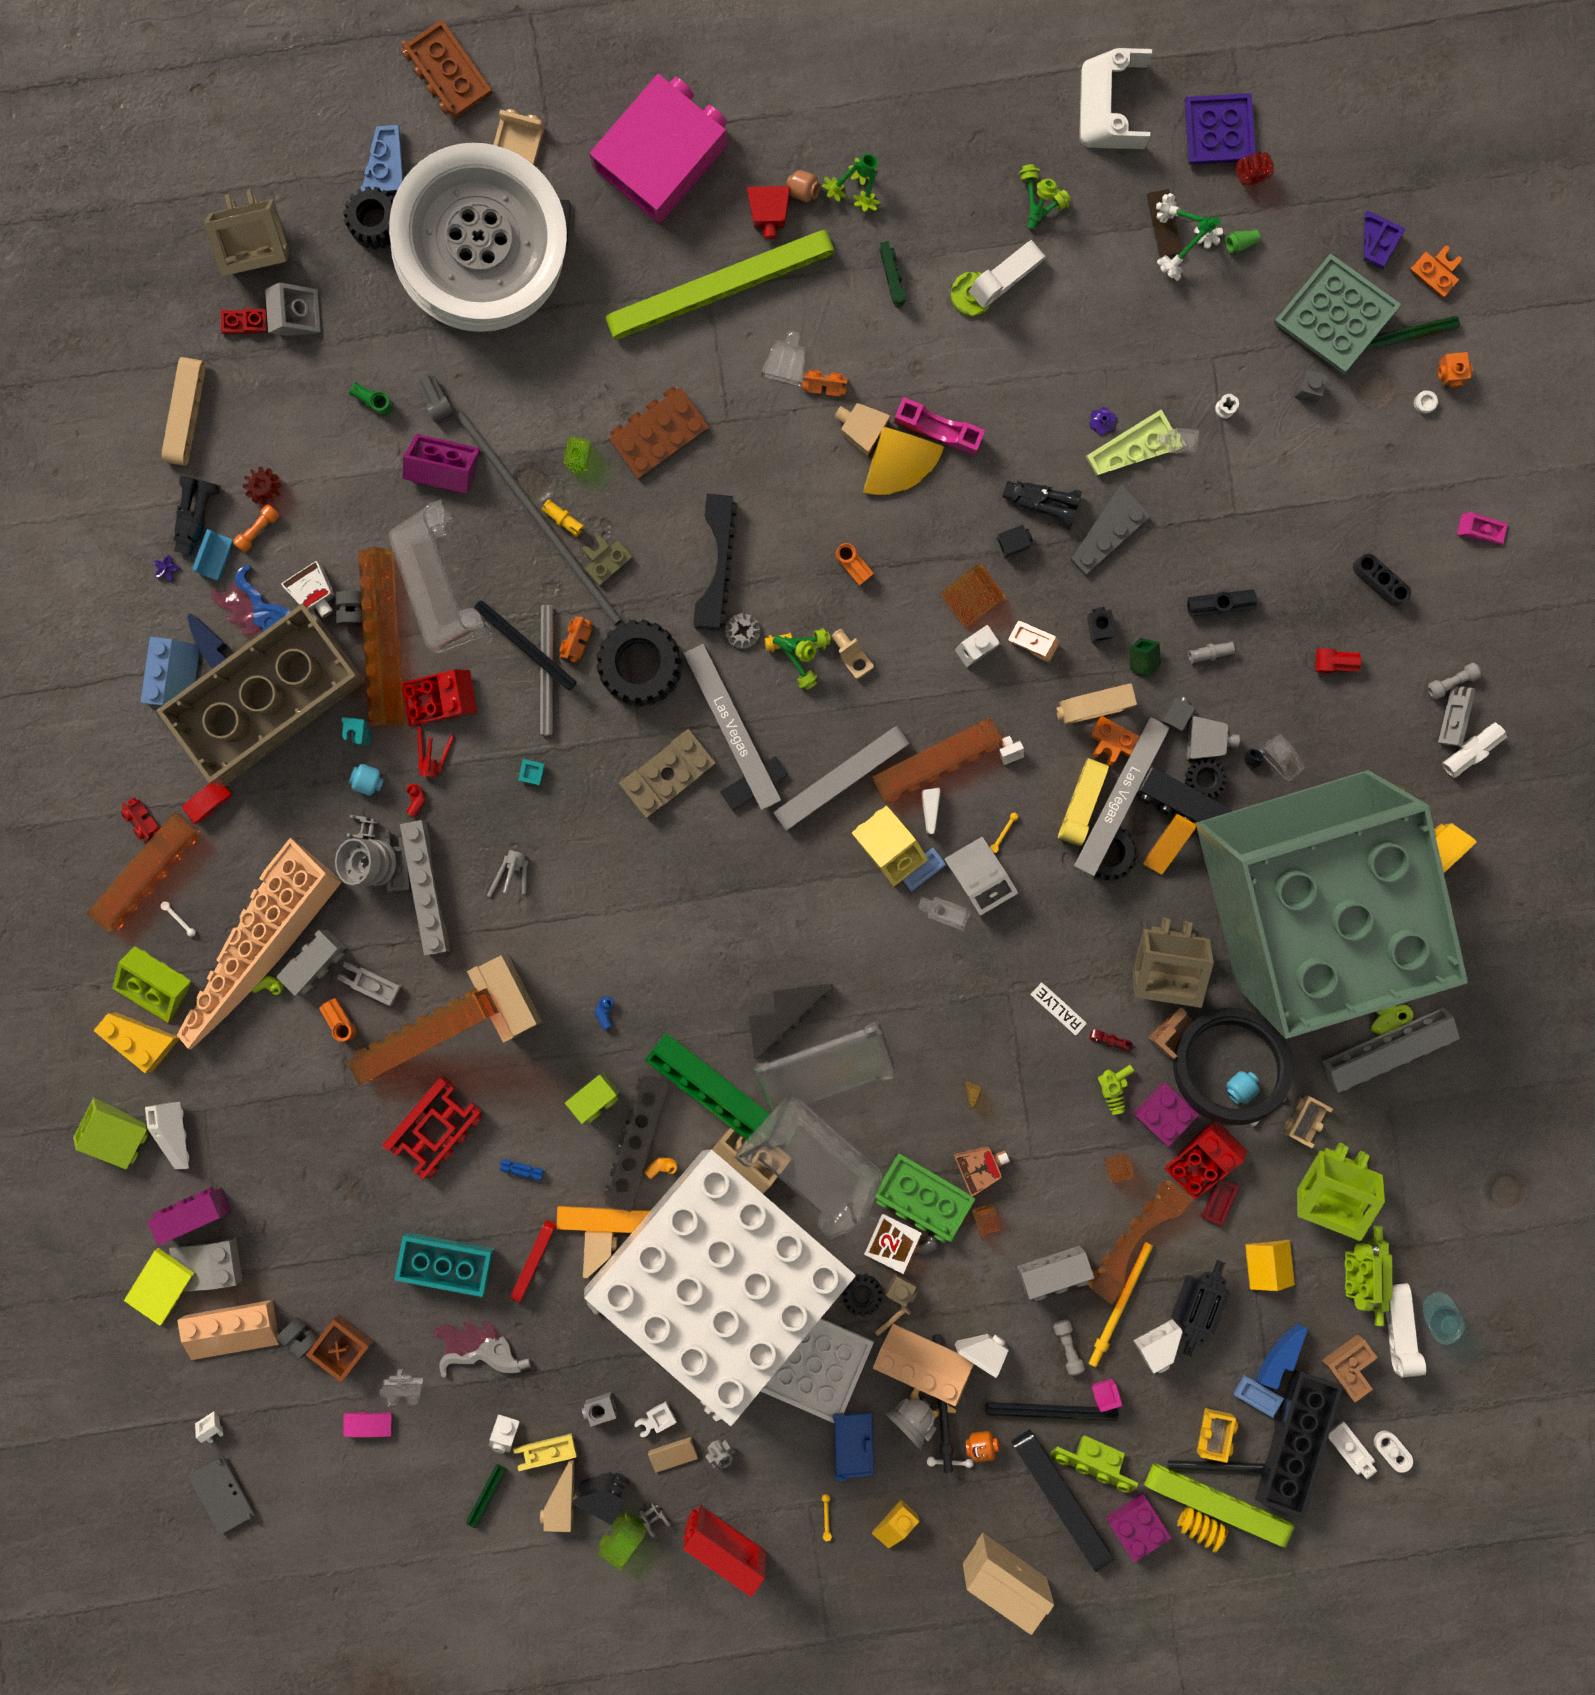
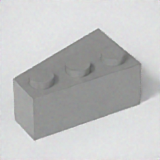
M318 930L314 934L316 938L310 944H305L302 948L303 951L296 958L294 957L278 974L277 978L294 996L306 995L313 988L312 983L317 978L319 980L322 979L329 972L327 968L333 962L337 964L345 956L343 952L347 948L330 930Z

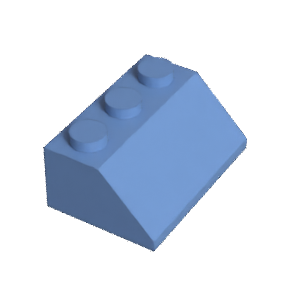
M150 637L141 703L161 707L197 680L200 651L196 644Z

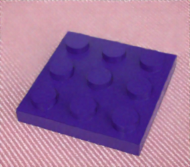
M1251 93L1185 98L1188 165L1255 160Z

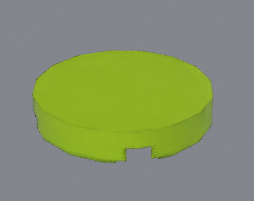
M963 273L957 277L952 285L950 294L952 304L963 315L979 316L992 305L991 303L983 309L969 293L973 283L982 273Z

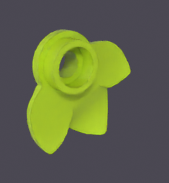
M1398 1004L1376 1011L1379 1016L1373 1022L1371 1031L1382 1035L1413 1020L1412 1009L1408 1005ZM1400 1013H1406V1017L1404 1019L1398 1018V1015Z

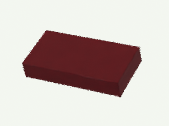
M1221 1179L1216 1183L1201 1218L1223 1227L1240 1186L1226 1179Z

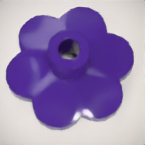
M1102 407L1100 410H1094L1091 413L1092 420L1089 426L1091 429L1096 430L1097 434L1104 435L1106 432L1114 430L1116 415L1111 413L1108 408Z

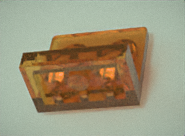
M982 564L969 569L940 593L965 628L1007 599Z

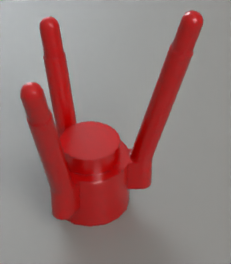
M419 724L417 726L419 775L437 778V773H442L443 764L451 748L454 735L450 736L441 759L437 764L436 759H431L432 737L428 739L426 758H424L422 726Z

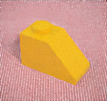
M901 1499L873 1530L872 1534L889 1549L903 1540L919 1523L918 1513Z

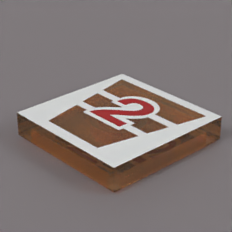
M882 1214L864 1255L902 1274H906L923 1232L886 1214Z

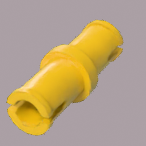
M550 499L546 501L543 505L546 508L542 507L541 511L554 519L559 527L563 526L575 537H578L585 526L570 516L569 511L562 510Z

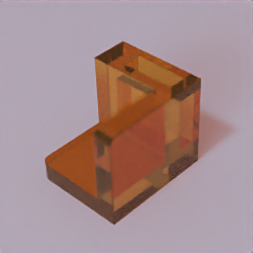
M1126 1153L1104 1158L1108 1177L1112 1183L1135 1178L1130 1157Z
M993 1204L972 1210L981 1239L986 1238V1234L1001 1229Z

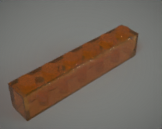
M989 717L873 776L871 779L882 801L888 800L889 803H892L901 798L900 793L906 790L911 793L921 788L920 783L926 780L928 783H931L941 778L939 773L945 770L951 773L960 768L959 763L965 760L971 763L980 758L979 753L985 750L987 753H990L1000 748L998 744L1003 740L993 720Z
M173 813L86 914L105 931L118 930L124 924V918L127 914L133 913L140 904L138 902L141 898L148 896L153 891L154 883L167 875L169 872L168 867L182 858V851L187 846L190 847L198 839L197 834L200 830L182 814Z

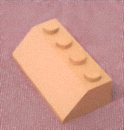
M273 1300L189 1314L177 1320L181 1343L191 1360L280 1344L276 1339L279 1334Z
M893 1324L879 1351L873 1369L956 1406L959 1403L974 1363L951 1349Z

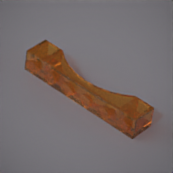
M1169 1179L1167 1182L1163 1181L1156 1190L1158 1194L1154 1199H1149L1142 1208L1144 1212L1140 1217L1136 1216L1129 1225L1130 1230L1126 1235L1122 1234L1115 1243L1117 1247L1113 1252H1108L1102 1259L1103 1265L1099 1270L1095 1269L1092 1272L1094 1279L1089 1280L1090 1283L1087 1285L1111 1305L1125 1288L1127 1263L1132 1250L1140 1238L1155 1225L1170 1218L1181 1216L1194 1199Z

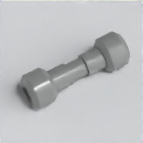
M1470 663L1464 667L1462 672L1457 673L1452 678H1447L1443 681L1435 680L1429 683L1427 687L1428 692L1432 698L1439 699L1445 696L1446 691L1459 683L1462 684L1466 681L1474 682L1480 679L1482 676L1481 669L1476 663Z
M1069 1320L1056 1322L1053 1328L1055 1334L1060 1337L1066 1351L1065 1354L1068 1361L1066 1364L1067 1372L1071 1376L1079 1375L1084 1372L1085 1366L1083 1360L1078 1358L1077 1352L1074 1350L1071 1322Z

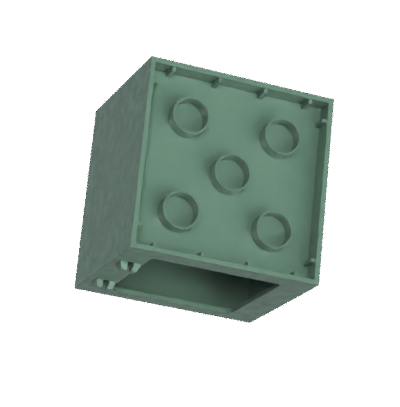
M1366 770L1196 822L1236 986L1285 1039L1468 983L1429 805L1371 771Z

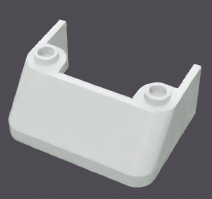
M1116 48L1084 62L1081 69L1079 137L1085 147L1145 149L1150 138V132L1128 131L1127 118L1122 114L1111 113L1112 72H1120L1127 67L1146 68L1152 55V49Z

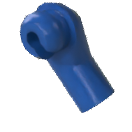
M602 997L595 1009V1015L602 1030L613 1026L608 1016L614 1005L611 997Z

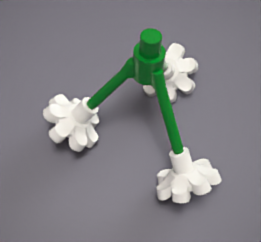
M1169 193L1163 196V203L1158 202L1156 205V209L1160 210L1157 214V219L1162 223H1166L1168 218L1180 215L1198 222V227L1194 229V233L1197 236L1179 255L1177 254L1172 260L1166 255L1157 260V263L1161 265L1160 268L1163 273L1168 271V275L1171 278L1179 281L1182 269L1178 265L1183 261V257L1196 243L1201 244L1204 242L1205 249H1210L1211 243L1219 245L1220 238L1218 236L1223 235V229L1217 228L1221 223L1219 217L1205 218L1182 211L1181 208L1176 207L1175 195Z

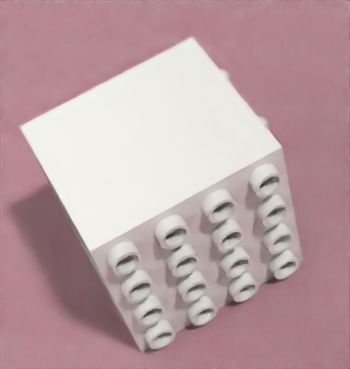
M711 1149L703 1150L589 1282L584 1290V1298L699 1398L700 1402L705 1406L704 1411L707 1414L715 1412L712 1416L715 1421L723 1419L729 1426H732L856 1275Z

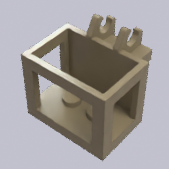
M250 189L246 190L249 201L248 205L236 207L234 199L231 200V196L228 194L225 195L228 209L209 213L204 226L221 276L287 261L290 248L274 199L258 202L256 195H253Z
M1162 918L1160 927L1151 926L1150 930L1143 929L1132 972L1135 998L1202 1008L1214 964L1210 939L1195 937V933L1191 932L1193 923L1184 921L1182 932L1169 931L1170 919Z

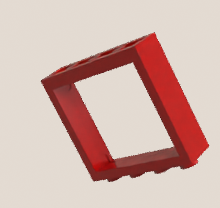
M701 1504L697 1510L693 1508L686 1519L683 1550L752 1597L765 1579L766 1550Z

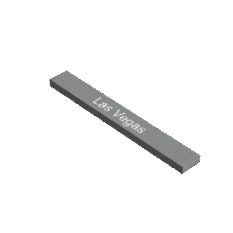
M704 644L683 653L761 811L781 802Z
M1152 717L1149 718L1073 866L1074 869L1091 878L1095 876L1170 726Z

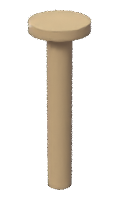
M900 1304L902 1308L883 1324L875 1334L880 1336L905 1312L909 1315L911 1312L907 1306L904 1307Z

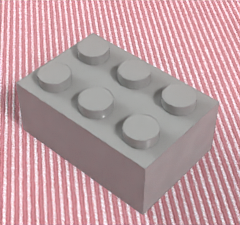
M1080 1245L1017 1266L1025 1293L1029 1299L1034 1298V1301L1042 1300L1047 1297L1046 1294L1054 1291L1056 1294L1066 1292L1068 1287L1077 1285V1287L1090 1283L1089 1280L1094 1279L1086 1252Z

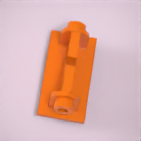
M809 370L808 373L804 372L803 378H807V381H803L802 390L821 394L822 386H827L826 395L841 397V395L846 394V386H842V384H847L848 378H844L843 374L830 373V376L821 375L822 372L818 370Z
M577 616L571 620L568 626L569 635L567 640H563L560 646V658L567 659L570 656L568 660L574 663L581 659L585 645L578 642L579 639L588 641L593 629L591 626L593 622L586 619L583 621L584 617Z

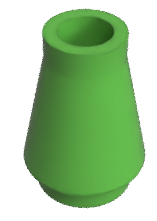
M1256 229L1252 231L1231 232L1225 239L1227 250L1230 253L1234 252L1237 254L1253 244L1259 243L1260 234Z

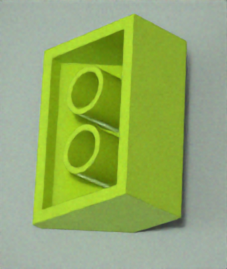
M134 946L118 962L112 989L169 1023L187 995L191 980L169 968L165 963L156 960L146 951Z

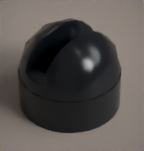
M1249 749L1244 758L1247 766L1251 765L1252 768H1257L1263 762L1264 755L1259 750Z

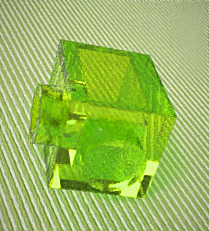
M568 436L563 460L568 470L578 473L581 470L587 471L592 449L591 441Z

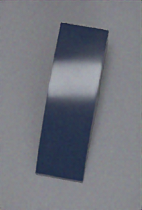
M190 613L187 618L194 641L206 662L213 669L228 658L223 653L228 645L197 616Z

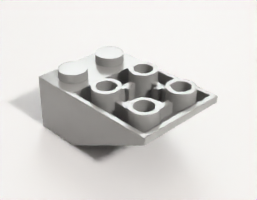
M983 837L944 859L978 916L1018 894L1006 871Z

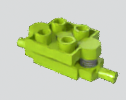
M1373 1226L1374 1239L1367 1241V1243L1356 1244L1354 1251L1345 1252L1346 1296L1354 1298L1355 1306L1358 1310L1374 1311V1325L1384 1326V1312L1389 1311V1300H1392V1255L1389 1254V1243L1383 1240V1226Z

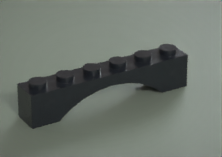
M708 493L706 495L704 516L716 539L718 561L710 586L695 603L694 628L721 630V625L726 623V612H723V603L728 602L729 590H725V582L730 581L731 568H727L728 559L732 560L733 546H729L730 538H734L735 525L731 524L732 516L737 514V503H733V496Z

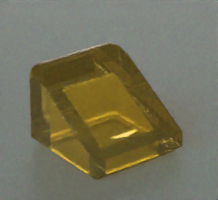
M964 1080L967 1102L973 1108L975 1107L981 1087Z

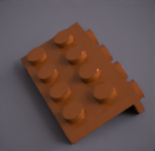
M442 19L408 43L405 40L401 41L403 56L407 62L412 60L416 66L413 69L419 79L422 80L424 78L428 83L426 88L433 98L435 96L438 97L440 109L445 115L449 113L453 120L493 93Z
M672 386L663 393L665 397L659 402L657 399H654L645 406L647 410L641 415L639 412H636L628 418L629 423L624 427L618 425L610 431L611 436L608 439L615 446L637 479L709 428L682 387L676 389Z

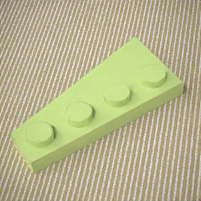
M1159 410L1085 457L1094 473L1099 475L1183 448L1163 411Z

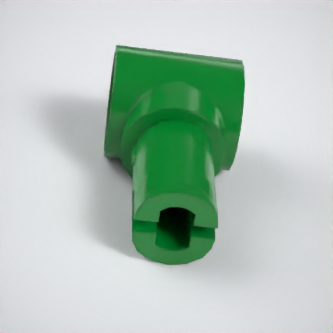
M356 382L352 384L354 389L350 388V396L365 402V405L372 408L378 415L387 416L392 412L393 403L387 394L381 391H370ZM386 400L384 407L377 408L378 401Z

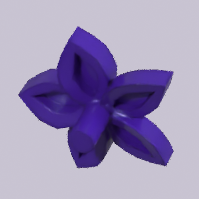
M167 555L163 562L159 560L154 561L155 566L159 568L155 573V578L165 575L166 579L172 582V572L178 571L180 567L172 564L170 555Z

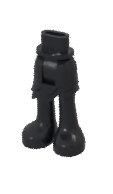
M180 476L179 484L182 487L180 506L177 505L175 537L173 541H176L174 551L191 555L193 546L196 547L197 545L194 542H198L204 529L207 501L211 495H216L220 492L221 486ZM197 489L195 508L193 512L192 510H190L194 492Z
M1007 481L1002 498L1011 500L1013 504L1015 502L1018 507L1029 512H1039L1054 516L1061 520L1065 530L1070 531L1082 491L1061 492L1052 490L1053 487H1048L1047 485ZM1049 499L1063 503L1070 508L1060 507L1048 504L1046 502Z

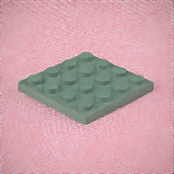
M1330 253L1276 318L1274 324L1345 375L1398 311L1401 304Z

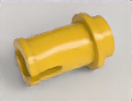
M791 633L779 635L783 638L785 636L788 638H792ZM768 635V638L764 639L766 650L773 653L774 650L780 649V646L772 643L774 637Z

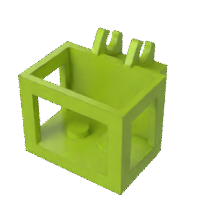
M1339 1143L1335 1151L1328 1148L1324 1152L1319 1151L1297 1188V1217L1361 1241L1385 1203L1383 1175L1368 1169L1367 1162L1370 1155L1360 1151L1355 1160L1348 1159L1345 1156L1349 1147ZM1368 1204H1370L1369 1209L1367 1210L1365 1215H1363V1212L1367 1208Z

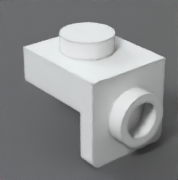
M498 1414L489 1440V1446L492 1447L493 1451L498 1453L511 1451L520 1421Z

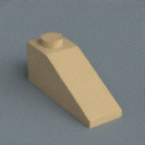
M575 1458L569 1460L544 1510L540 1512V1524H544V1531L571 1532L573 1527L574 1505L571 1502L574 1497Z

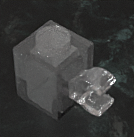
M1176 428L1170 430V435H1157L1156 444L1169 445L1168 453H1197L1199 430Z

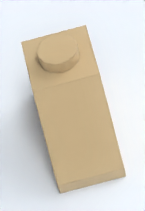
M585 1232L583 1278H588L612 1256L613 1251H617L618 1238L614 1237V1232Z

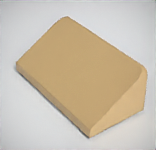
M691 1437L649 1450L648 1452L655 1473L698 1459Z

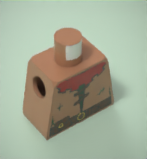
M988 1146L954 1154L971 1197L1001 1179L1002 1176L998 1168L1010 1163L1005 1150L993 1155Z

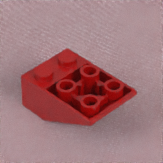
M453 669L402 683L409 726L477 714L470 670Z
M1212 1121L1164 1169L1196 1200L1243 1163L1247 1150L1222 1124Z

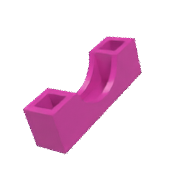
M903 397L894 419V424L972 456L976 455L985 432L984 429L969 423L955 422L940 417L929 411L924 405Z

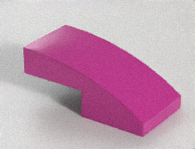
M366 1411L343 1413V1436H391L392 1414L390 1412L367 1413Z

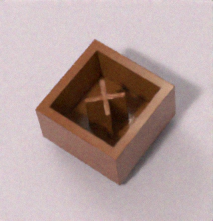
M338 1315L331 1321L306 1356L342 1383L374 1341L341 1315Z

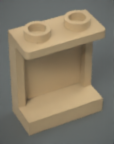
M500 110V122L493 145L515 152L535 166L545 130L543 122L534 115L523 116L519 115L515 110Z

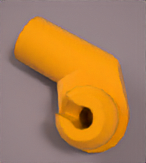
M659 1157L644 1173L650 1179L659 1171L673 1174L677 1171V1163L671 1158Z

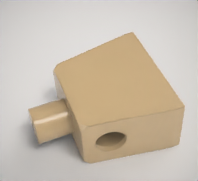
M857 403L852 412L840 406L834 418L844 423L841 429L842 436L866 456H869L880 437L882 428L887 426L890 415Z

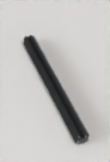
M481 600L475 605L474 609L562 686L570 691L576 686V680L489 605Z
M986 1403V1414L990 1416L1118 1421L1119 1418L1117 1408L1100 1412L1098 1407Z

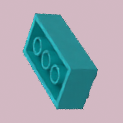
M407 1232L402 1237L394 1280L483 1297L487 1292L495 1248Z

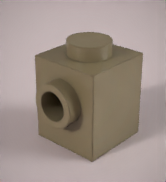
M895 1272L885 1290L888 1298L904 1307L907 1306L908 1302L912 1303L918 1292L915 1290L917 1287L913 1281Z

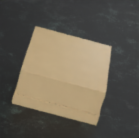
M500 955L481 966H476L467 971L503 1043L520 1036L521 1033L543 1022L509 955Z
M982 1532L976 1541V1545L963 1562L967 1591L1032 1635L1045 1615H1048L1054 1606L1047 1577Z

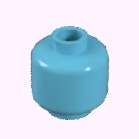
M360 764L358 767H354L349 783L352 784L353 791L371 796L375 790L380 791L384 779L380 778L379 769L366 764Z
M1239 1071L1227 1082L1228 1090L1226 1093L1235 1103L1247 1104L1260 1092V1087L1257 1084L1259 1079L1252 1072L1247 1074L1246 1072Z

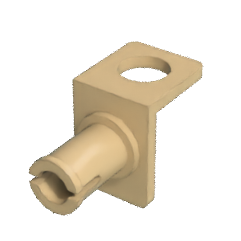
M843 629L833 633L831 637L840 648L838 652L841 659L856 679L861 678L874 668L871 661L862 651L856 638L851 641ZM857 660H863L866 663L865 668L861 671L853 668Z

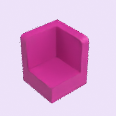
M1113 1379L1091 1384L1100 1412L1122 1406L1117 1386Z

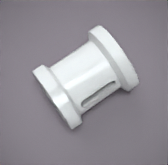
M1233 394L1224 395L1215 406L1216 414L1223 419L1230 418L1239 407L1238 398ZM1224 403H1226L1227 406H1231V408L1228 410V407L1223 406Z

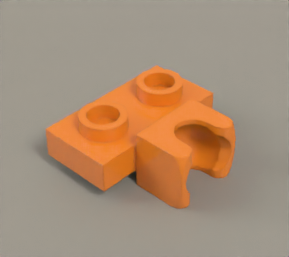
M1444 246L1435 258L1425 252L1410 269L1413 274L1442 298L1459 281L1451 272L1462 261L1460 256L1454 261L1446 259L1449 246Z
M1100 716L1090 734V737L1099 741L1092 757L1097 758L1101 752H1105L1108 754L1107 765L1112 766L1119 753L1127 757L1131 755L1140 736Z

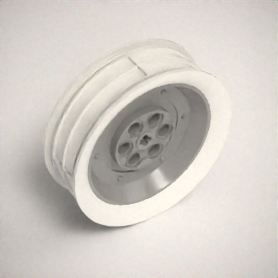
M462 143L440 149L428 155L411 169L399 186L391 207L389 234L392 259L399 280L411 299L423 311L448 326L474 332L496 331L511 327L534 314L549 298L556 286L562 269L567 241L563 208L547 178L537 167L515 152L485 143ZM465 214H471L474 220L466 222L462 217ZM487 217H494L497 222L489 225L485 222V219ZM458 232L462 237L459 240H453L450 238V234ZM479 235L482 236V241H474V236L477 238ZM497 237H503L507 242L504 245H498L494 240ZM467 252L472 258L464 261L460 258V254ZM491 255L494 261L492 263H485L482 257Z

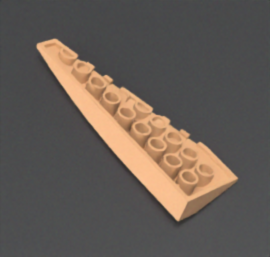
M289 838L263 871L260 877L263 883L258 890H253L250 896L252 900L247 910L243 909L239 916L240 923L238 927L233 928L216 960L219 963L215 971H210L207 977L209 982L204 991L199 992L196 998V1007L194 1010L191 1009L177 1034L178 1038L188 1049H192L253 990L291 947L342 882L328 867L292 838Z

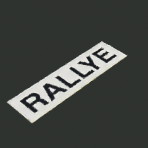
M1042 982L1030 994L1074 1035H1077L1087 1024Z

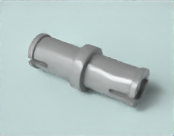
M1232 641L1217 645L1211 643L1203 648L1188 650V658L1191 664L1205 660L1215 661L1216 658L1235 654V647Z

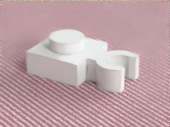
M667 1401L647 1411L648 1419L640 1418L634 1425L635 1427L644 1425L646 1430L641 1432L640 1436L646 1437L652 1428L655 1429L656 1433H659L677 1423V1420Z

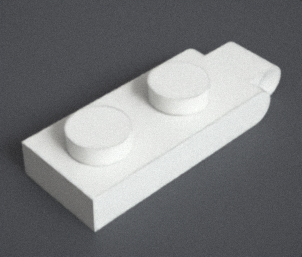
M1343 1420L1334 1425L1330 1430L1328 1439L1357 1475L1362 1473L1366 1479H1369L1377 1472L1372 1465L1375 1460Z

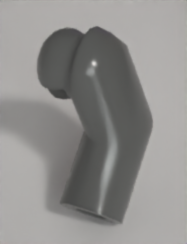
M929 1235L927 1241L917 1242L913 1253L927 1255L936 1251L939 1246V1240L934 1235ZM908 1240L905 1250L910 1251L913 1240Z

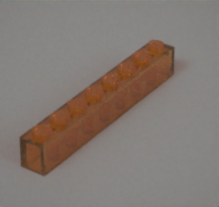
M371 547L358 550L369 726L395 727L404 725L393 550Z
M474 988L464 994L465 999L462 1000L461 997H458L448 1002L450 1007L445 1008L443 1005L432 1011L433 1016L429 1017L426 1014L416 1019V1025L409 1023L400 1028L401 1033L398 1034L395 1031L384 1037L386 1041L382 1042L380 1039L370 1044V1050L367 1051L366 1048H363L353 1053L355 1058L347 1061L358 1085L380 1076L499 1013L488 989L485 988L478 991L477 988Z

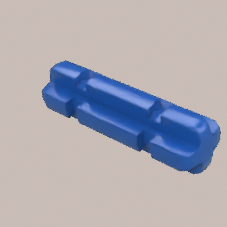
M503 1159L500 1165V1171L511 1172L513 1175L525 1178L532 1177V1180L541 1181L544 1170L541 1168H532L530 1165L518 1162L512 1163L511 1160Z

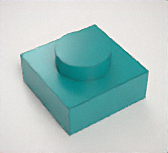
M523 759L518 781L541 786L546 764Z

